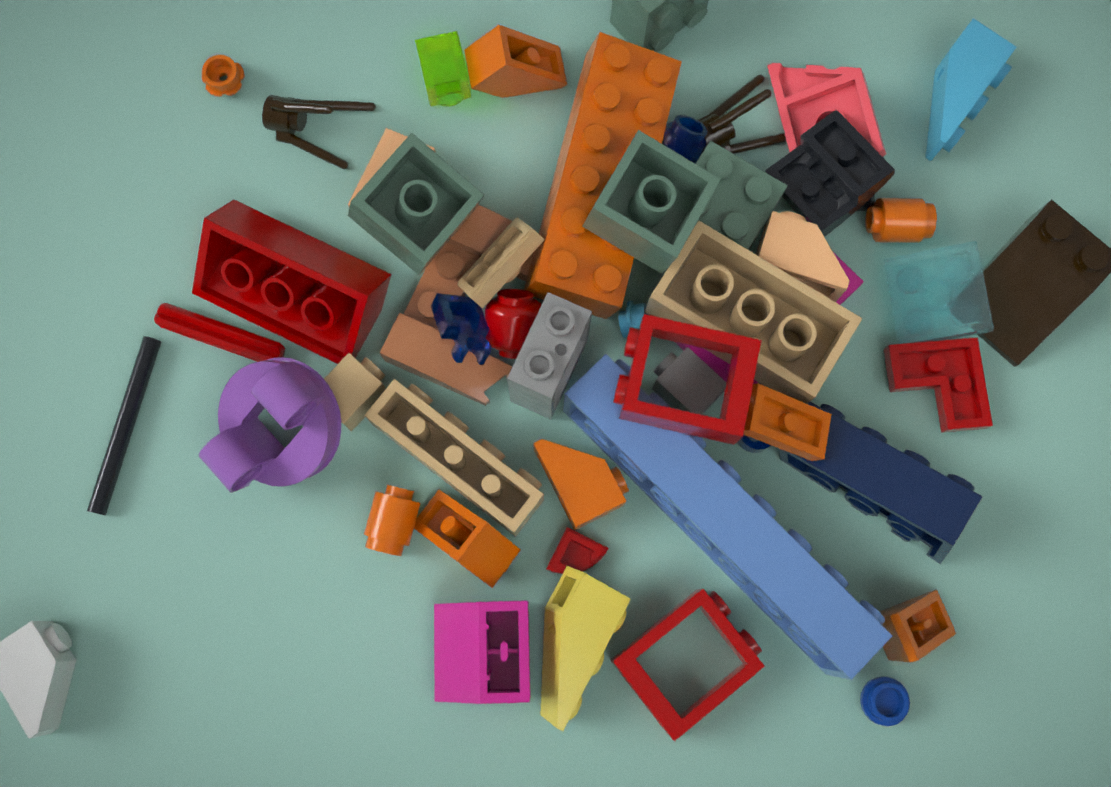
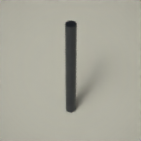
M143 336L87 508L88 512L106 516L161 345L160 340Z

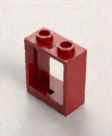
M643 314L639 329L629 328L623 356L631 357L632 362L629 376L619 374L613 403L622 405L619 419L732 445L736 444L743 437L762 340ZM651 337L732 354L719 419L638 401Z
M703 588L695 590L610 659L674 742L765 667L757 657L762 652L758 643L745 629L738 632L726 618L731 614L727 604L715 591L707 594ZM700 608L741 660L742 664L679 715L636 658L696 609Z

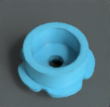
M631 300L627 302L625 311H619V326L623 338L628 337L630 327L639 329L643 314H647L645 313L646 303L634 304Z

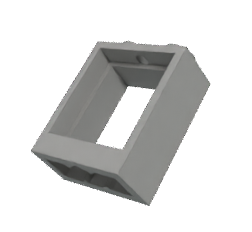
M547 293L507 377L511 402L552 419L588 341L592 311L554 294Z

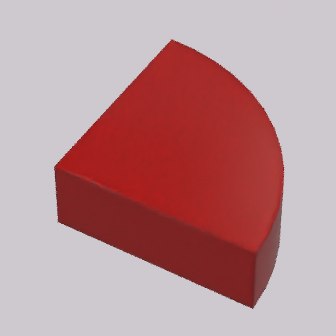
M567 527L546 570L563 574L565 568L569 566L582 572L586 571L603 558L608 547Z

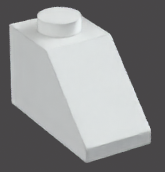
M30 621L0 641V690L29 739L48 735L59 729L76 664V658L70 650L72 640L69 634L61 625L53 621Z

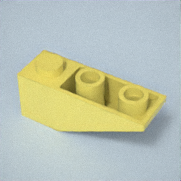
M569 566L565 568L546 604L544 614L540 715L561 731H564L568 721L573 719L578 713L582 703V694L591 676H594L600 670L604 661V651L613 633L617 632L623 625L626 618V608L631 600L629 597L587 573Z

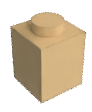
M348 353L324 380L330 386L337 400L341 414V423L352 431L365 418L364 415L385 391L386 388L381 380L386 375L367 357L359 362Z

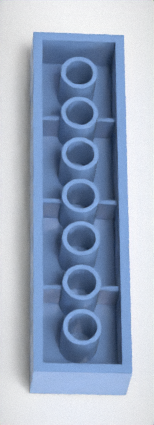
M605 354L565 393L563 412L826 675L852 680L892 637L882 626L885 621L882 614L867 601L861 600L858 602L845 589L849 584L835 568L828 564L822 567L809 554L812 547L808 541L793 529L787 532L773 519L777 515L774 508L757 494L751 497L738 484L741 481V477L728 463L723 460L717 463L703 450L707 445L701 437L619 419L622 405L613 403L619 374L629 376L630 366L621 359L614 362ZM640 388L638 401L669 407L656 393L652 392L648 396Z

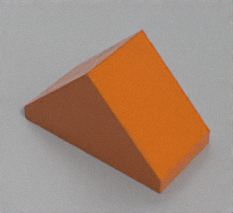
M937 589L880 611L885 618L882 626L892 635L883 646L888 660L908 663L918 661L957 634Z

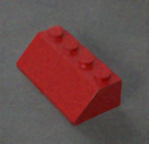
M234 199L204 217L192 294L339 364L348 353L354 358L357 357L382 311L392 274Z

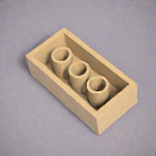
M701 221L697 222L678 257L668 267L649 297L645 313L648 315L762 340L754 379L768 388L806 404L817 396L863 319ZM706 349L725 362L731 363L732 354Z

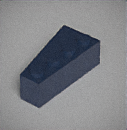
M809 402V405L832 414L825 459L809 461L779 449L780 460L829 492L835 493L838 488H841L847 492L844 498L853 508L866 516H878L880 514L887 518L886 522L892 528L891 532L905 542H909L911 539L922 541L931 547L926 555L941 564L956 543L983 496L974 492L975 487L964 478L954 474L945 476L930 468V462L922 455L911 450L901 452L888 445L887 439L878 431L865 426L859 429L845 421V416L836 408L827 404H821L819 407Z

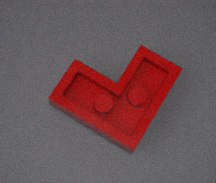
M978 337L892 344L883 349L890 392L934 389L941 433L987 429L993 426Z

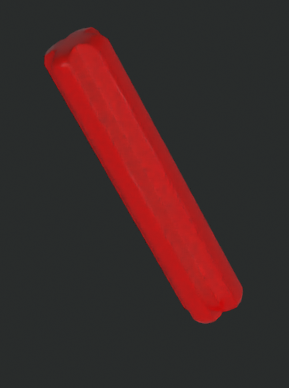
M162 303L154 317V322L160 328L257 362L284 357L285 347L280 342L169 303Z

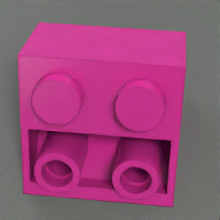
M529 601L434 604L435 702L472 704L530 702Z

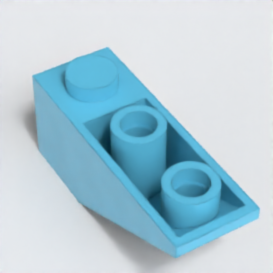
M974 18L950 48L934 73L926 159L932 161L942 148L947 152L952 150L966 131L959 126L965 117L973 120L989 100L988 97L983 95V92L989 85L996 89L1012 68L1006 61L1017 47Z

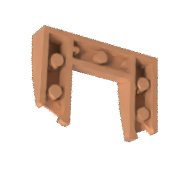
M481 205L477 206L469 218L426 267L404 314L399 312L380 351L385 362L485 406L490 403L484 392L504 376L507 378L513 366L448 335L447 332L466 295L457 285L458 281L512 222L511 220ZM533 253L522 264L516 278L526 282Z

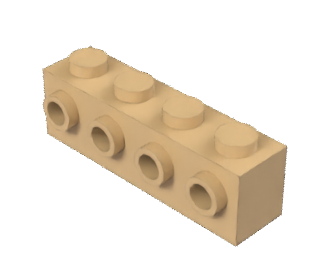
M394 379L364 416L379 431L516 537L544 501V494L539 491V488L542 486L541 482L523 468L515 472L505 465L502 460L506 456L485 439L478 444L465 434L469 427L448 411L444 416L439 414L429 406L433 400L414 384L406 388Z

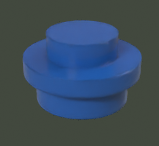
M876 677L867 682L862 689L860 696L861 708L866 717L872 722L882 726H893L900 723L907 716L910 699L907 690L899 681L890 677Z

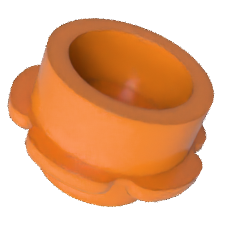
M214 55L205 61L202 67V81L206 83L205 88L211 95L221 97L223 94L232 96L241 89V80L244 79L245 74L239 63L234 62L226 55ZM227 75L226 80H220L222 76Z

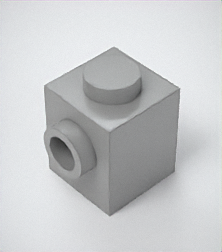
M687 347L678 357L671 352L656 367L653 372L658 378L652 390L671 408L702 415L725 391L727 382Z

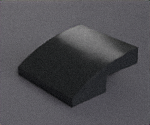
M837 109L800 135L801 145L765 170V173L788 185L782 196L796 213L802 215L807 222L817 224L824 237L861 208L895 174V169Z

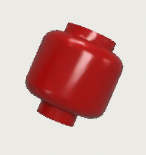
M503 289L498 291L497 296L486 304L484 339L490 347L499 350V355L504 358H517L542 304L533 298V293L522 289Z

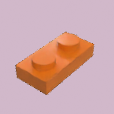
M757 383L753 384L743 434L809 461L824 460L832 414Z

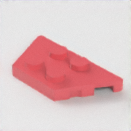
M781 63L767 65L789 152L801 145L800 135L837 109L882 157L886 155L865 75L861 68L838 67L837 69H827L821 65H806V68L783 67Z

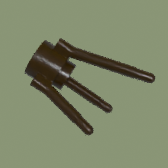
M763 75L756 76L711 113L696 121V124L691 126L692 138L701 154L710 141L733 154L786 142L785 133L730 145V140L736 137L732 121L758 106V104L768 99L772 94L769 89H766L729 111L763 83L765 79Z
M269 95L264 102L262 122L266 129L276 131V141L292 144L341 169H347L348 162L295 136L294 133L296 131L301 132L305 128L307 113L331 114L333 110L374 111L376 105L370 102L302 100Z

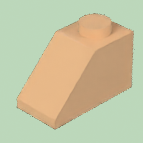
M772 211L764 226L756 255L836 302L847 290L850 280L818 225L807 222L802 215L795 212L784 211L778 213Z

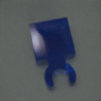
M437 293L431 304V309L441 339L454 340L455 344L451 350L453 359L457 363H462L469 351L476 356L479 365H484L491 352V345L485 338L490 329L482 308L470 297Z

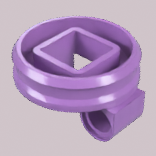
M278 357L246 365L238 370L227 382L220 397L218 408L220 433L201 449L199 458L230 493L249 486L253 480L270 486H290L321 472L331 462L339 446L341 414L335 395L328 383L317 371L298 360ZM264 408L284 430L303 425V428L285 448L258 419L259 414Z

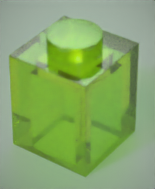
M458 31L415 39L430 107L436 105L454 106L464 99L472 98Z

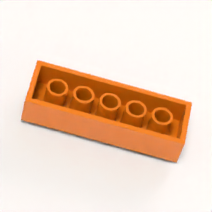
M599 32L585 55L540 226L539 235L545 240L533 253L524 290L533 293V297L544 300L549 292L592 311V315L603 319L609 318L622 308L634 257L582 226L637 131L640 130L662 144L682 61Z

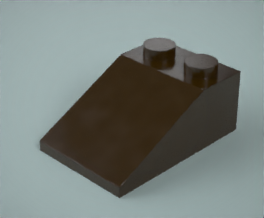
M1051 199L1028 218L947 309L1010 364L1016 367L1076 310L1111 273V248Z

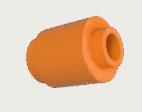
M878 198L874 206L867 209L865 217L867 233H872L875 242L919 243L922 239H930L933 236L937 223V212L934 204L925 203L921 198Z
M388 484L385 493L375 491L364 535L368 536L366 548L386 554L402 556L404 545H410L421 504L412 500L414 491Z

